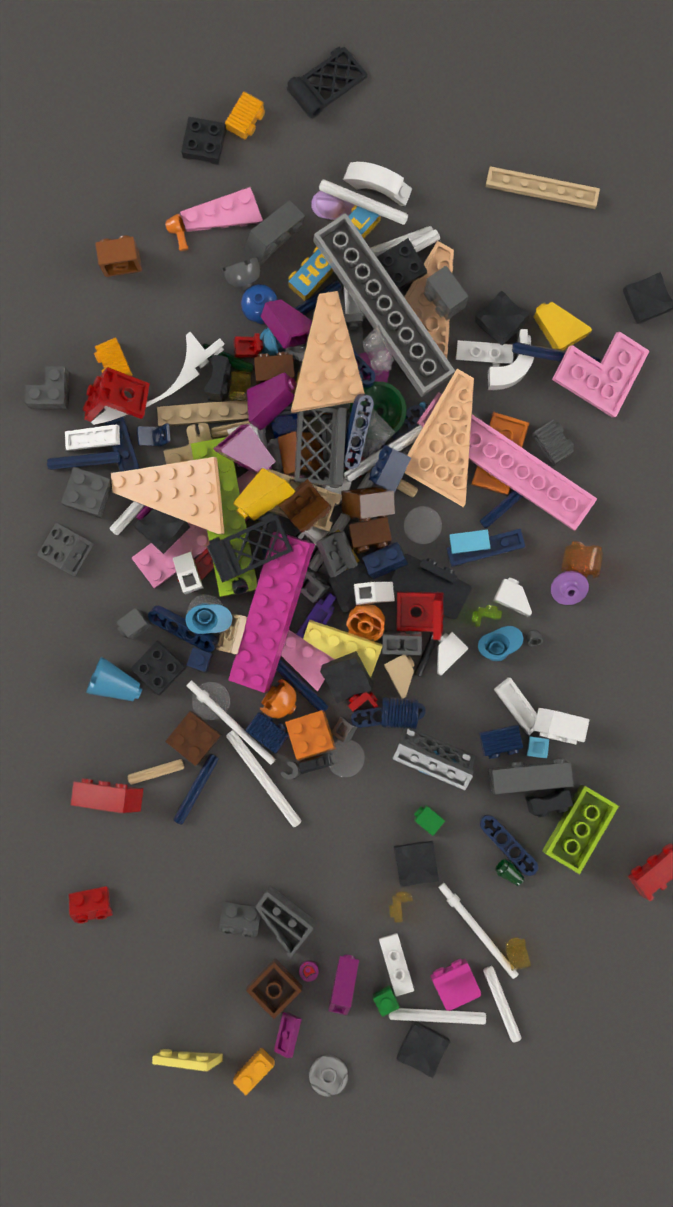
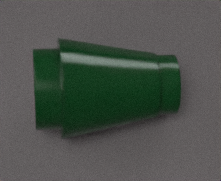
M502 859L497 864L495 871L498 876L516 886L522 884L524 876H522L510 860Z

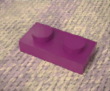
M283 1012L274 1048L276 1053L286 1058H293L301 1018L289 1012Z

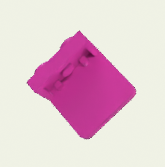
M458 959L452 962L451 966L439 968L433 972L434 974L430 975L447 1011H451L481 996V991L466 959Z

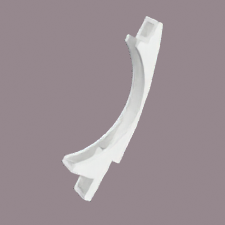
M189 332L186 335V358L179 377L166 392L147 401L146 407L171 395L200 375L196 367L199 366L201 369L209 362L208 357L212 354L218 355L224 350L222 348L224 345L223 341L219 338L205 350L195 336ZM105 406V411L91 423L95 425L128 414Z

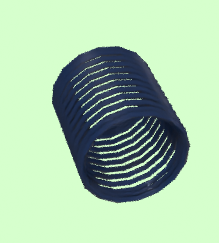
M389 697L383 698L382 727L393 728L394 726L396 728L397 726V728L400 727L401 729H408L409 727L410 729H417L418 699H413V701L411 698L409 699V719L408 698L406 699L405 717V698L403 699L401 723L402 698H400L399 721V698H397L396 719V698L393 700V717L392 697L390 698V714Z

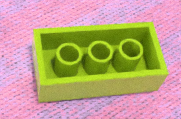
M584 785L579 786L572 799L573 806L568 807L569 810L564 812L542 852L578 874L583 870L619 807Z

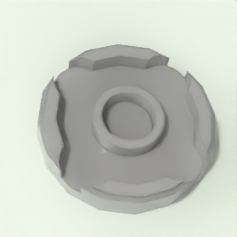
M323 1055L317 1058L309 1071L312 1088L323 1096L340 1093L346 1087L348 1081V1071L345 1063L339 1057L333 1055Z

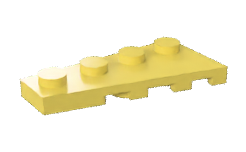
M309 620L303 640L334 659L357 651L370 678L383 645Z

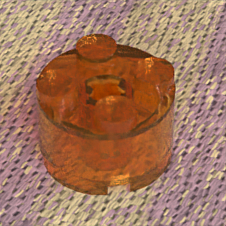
M573 541L571 545L565 547L561 571L580 572L586 578L588 575H593V578L600 577L603 559L602 547L596 545L591 547L583 546L582 542Z

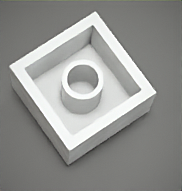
M539 708L534 731L540 732L539 736L577 744V741L585 742L590 719Z

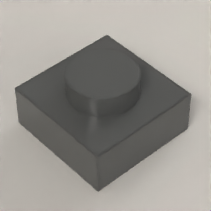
M340 717L331 733L343 743L348 744L357 727L346 718Z

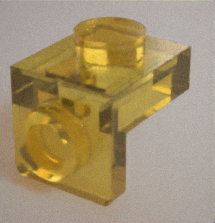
M232 371L229 399L247 401V390L251 388V373Z
M405 891L396 892V896H392L393 905H389L390 917H394L395 922H403L401 902L412 901V895L407 894Z
M510 939L506 943L505 949L511 971L531 967L525 939Z

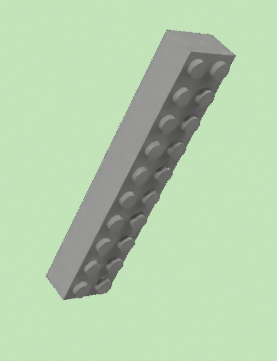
M343 214L316 232L313 242L419 395L423 397L451 378L455 373L454 368L347 214Z

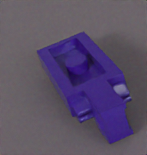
M328 593L324 600L319 599L315 603L296 635L303 639L309 620L326 625L334 610V607L331 605L336 597L333 594Z

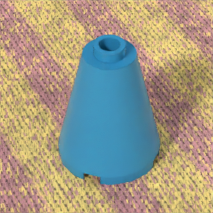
M103 657L99 659L86 689V693L128 701H134L135 698L138 699L142 692L138 681Z

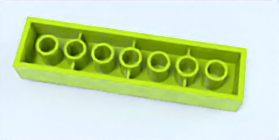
M226 437L191 444L193 460L216 457L218 462L225 534H217L207 530L209 541L220 537L222 540L247 528L245 519L236 512L238 508L233 504L240 495L234 462L213 449ZM235 538L230 542L234 549L240 551L244 540ZM247 542L243 552L252 556L250 543ZM244 555L241 556L239 562L242 569L249 567L251 558ZM214 565L220 597L234 595L232 582L234 579L238 580L239 577L246 580L249 588L247 592L256 590L257 579L255 569L222 583Z

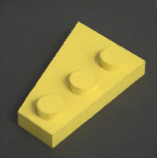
M162 1049L159 1053L153 1055L152 1064L208 1071L223 1062V1054L185 1051L172 1052L170 1049Z

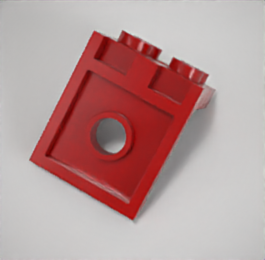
M107 367L100 376L95 378L93 385L90 384L87 389L88 401L85 402L83 408L85 412L84 420L92 422L105 406L142 419L145 414L150 383ZM124 391H128L132 398H128Z
M397 592V631L433 632V640H441L443 634L444 593ZM419 607L422 610V614L417 617L413 616L411 609Z

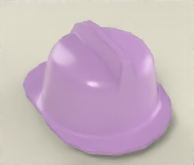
M323 191L317 192L312 199L314 213L318 217L336 220L345 213L349 216L354 207V204Z

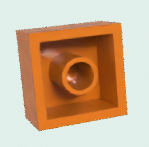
M321 710L285 722L296 760L301 761L336 749L324 711Z

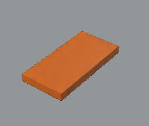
M493 412L489 426L522 448L529 422ZM478 465L476 466L471 485L508 495L509 486Z

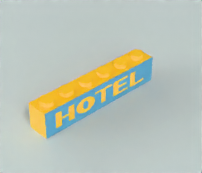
M354 205L351 210L352 213L348 216L363 239L381 220V215ZM318 247L314 249V254L310 258L307 257L302 262V267L298 271H294L288 278L289 288L304 301L309 299L334 272Z

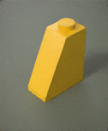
M553 302L547 305L543 303L538 306L533 316L553 349L563 351L589 336L592 331L588 325Z
M262 468L233 504L238 508L236 512L244 519L249 517L255 521L293 495L295 490L286 480Z

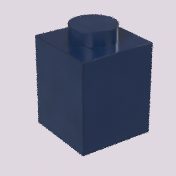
M193 647L187 666L207 672L213 654Z

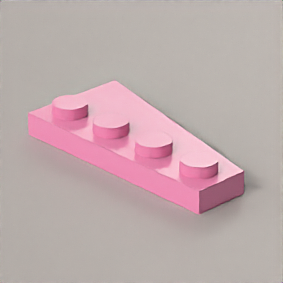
M251 187L180 212L187 232L208 230L214 227L228 228L234 225L248 226V224L254 223L258 225L263 221Z
M288 630L281 656L318 692L325 680L320 672L321 666L335 659Z

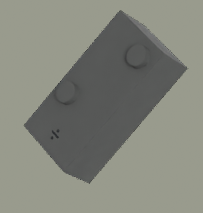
M565 758L553 759V762L523 765V761L512 762V766L488 768L490 792L494 794L574 786L571 762L565 761Z

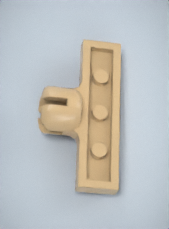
M199 423L200 434H197L195 424L188 426L186 431L189 444L164 450L166 464L192 461L191 444L213 440L209 425L207 423Z

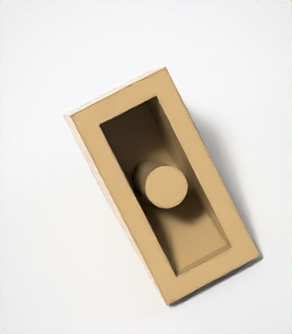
M401 655L384 664L402 699L407 695L414 672L412 667L415 666L410 656L406 657V655Z

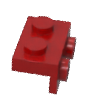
M108 887L70 893L69 911L72 920L75 923L82 924L88 922V920L106 919L107 916H112Z

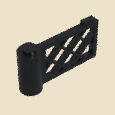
M345 46L343 48L337 47L330 53L332 56L302 77H292L287 83V91L310 119L318 116L326 106L368 76ZM344 54L348 59V64L337 63V59ZM326 66L334 67V75L323 73V68ZM336 68L347 69V76L336 75ZM349 70H357L360 76L357 78L349 77ZM312 76L320 77L319 85L311 84L308 79ZM322 78L333 79L332 87L321 85ZM335 80L346 81V86L343 88L334 87ZM320 91H332L328 99L324 100L320 95Z
M273 513L261 517L262 522L222 540L220 537L209 541L210 545L207 546V549L222 583L293 552V548L278 515L274 516ZM273 521L278 526L275 535L266 532L268 523ZM253 530L261 532L258 543L248 540L250 532ZM264 534L274 537L271 548L261 545ZM235 538L244 540L240 551L233 548L231 540ZM277 539L285 542L286 550L282 552L274 550ZM247 542L256 545L253 556L243 552ZM259 547L269 550L268 556L264 560L256 558ZM242 555L251 558L249 567L242 569L239 562Z

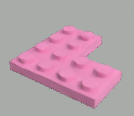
M616 332L604 358L599 363L572 345L568 347L552 380L614 418L623 405L649 350L623 333Z

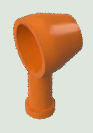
M176 214L165 221L168 233L177 234L179 251H185L189 248L184 235V222L181 215Z

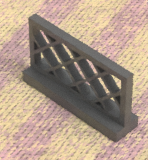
M324 407L306 410L310 411L315 417L309 423L304 419L303 411L298 412L294 482L303 483L306 478H300V469L305 466L312 474L307 478L312 484L330 486V488L342 486L347 408L333 409ZM323 413L332 414L331 422L328 425L320 418ZM316 419L324 427L319 433H316L310 426ZM306 427L314 436L308 442L302 437V431ZM324 430L331 436L327 444L319 437ZM315 438L323 446L318 452H315L309 445ZM304 447L313 455L307 461L301 456V450ZM323 449L329 454V460L326 463L318 456ZM314 457L321 464V467L315 472L308 464ZM323 468L328 473V481L321 480L317 475Z
M403 728L393 759L466 790L474 771L472 770L475 756L414 729Z

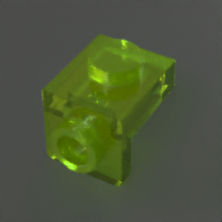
M487 605L486 608L478 607L472 616V622H475L474 627H480L481 617L501 619L502 611L498 610L497 606Z

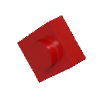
M255 333L254 337L235 336L233 339L235 357L256 358L260 351L263 350V341L260 339L259 333Z
M364 692L361 695L356 694L349 699L350 704H348V707L354 711L368 700L376 708L378 706L376 704L378 699L372 692Z

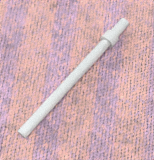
M192 680L186 685L197 695L196 698L201 703L204 702L270 765L276 760L209 697L210 694L207 691L200 689Z
M442 883L438 888L446 896L450 906L455 907L512 979L516 978L518 972L461 904V899L456 893L453 894L447 885Z

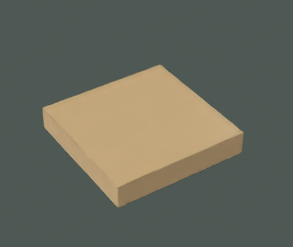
M231 614L232 624L227 630L220 632L216 650L237 655L247 617Z

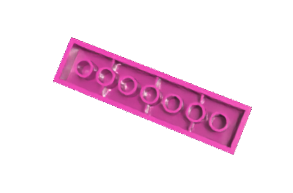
M287 535L293 552L263 565L238 654L235 656L228 679L263 693L271 689L315 543ZM274 537L271 538L269 548H271ZM277 539L274 550L279 552L286 550L285 542Z

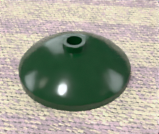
M377 381L369 388L363 387L364 393L371 396L374 402L366 437L385 439L394 435L402 427L406 418L407 407L403 395L396 387L386 382ZM361 401L360 405H366L367 401ZM353 403L350 404V412L352 411ZM380 408L383 409L382 415H378L377 413L378 409ZM359 417L357 427L363 424L362 417Z

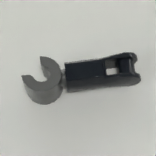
M327 753L301 760L298 764L287 762L288 766L293 768V773L282 772L281 776L284 779L290 780L297 778L300 772L304 774L334 765L330 757L332 754ZM323 758L324 761L322 766H319L318 759Z

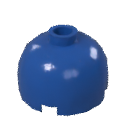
M252 285L242 295L241 307L243 314L250 321L257 322L258 324L265 323L261 318L265 303L278 300L277 295L266 285Z

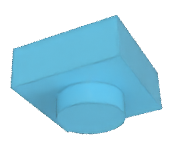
M529 736L527 756L547 758L549 739Z

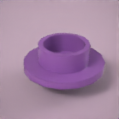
M566 571L559 574L551 584V594L554 600L564 605H573L580 602L589 591V583L586 577L576 571Z

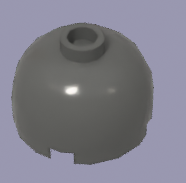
M258 257L224 267L222 271L226 281L231 286L242 287V290H245L258 280L261 268Z

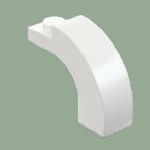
M367 162L350 163L343 179L355 189L367 188L379 191L400 206H406L412 188L403 182L404 178L387 168Z
M520 329L517 334V342L531 345V336L528 335L527 329ZM517 354V359L508 366L490 367L488 370V390L506 389L518 383L528 372L534 357Z

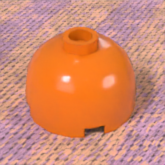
M358 605L351 610L346 622V626L349 629L348 632L376 641L384 633L385 616L376 605Z
M283 679L277 681L279 683L277 687H271L261 702L264 707H260V710L271 718L278 719L285 717L287 714L291 715L296 709V692Z

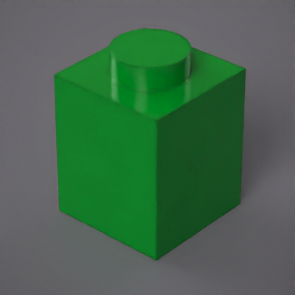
M427 805L424 807L420 806L414 813V816H416L414 821L432 836L445 822L442 817Z
M390 985L373 993V999L382 1017L400 1008Z

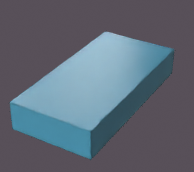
M488 530L449 535L452 554L490 549Z

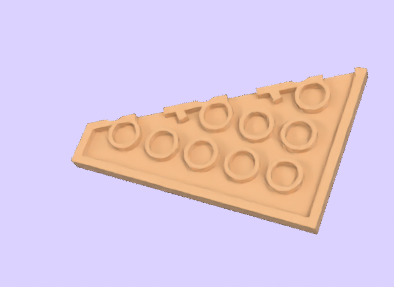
M437 241L424 263L427 274L413 281L404 298L447 358L449 319L446 321L444 317H440L436 312L435 304L429 302L424 294L427 278L444 266H447L451 273L453 272L454 250Z
M337 291L318 295L291 407L292 413L353 403L357 395L365 394Z
M456 369L407 455L411 457L405 474L464 507L467 492L474 378Z
M216 457L111 473L113 493L214 533L225 534Z

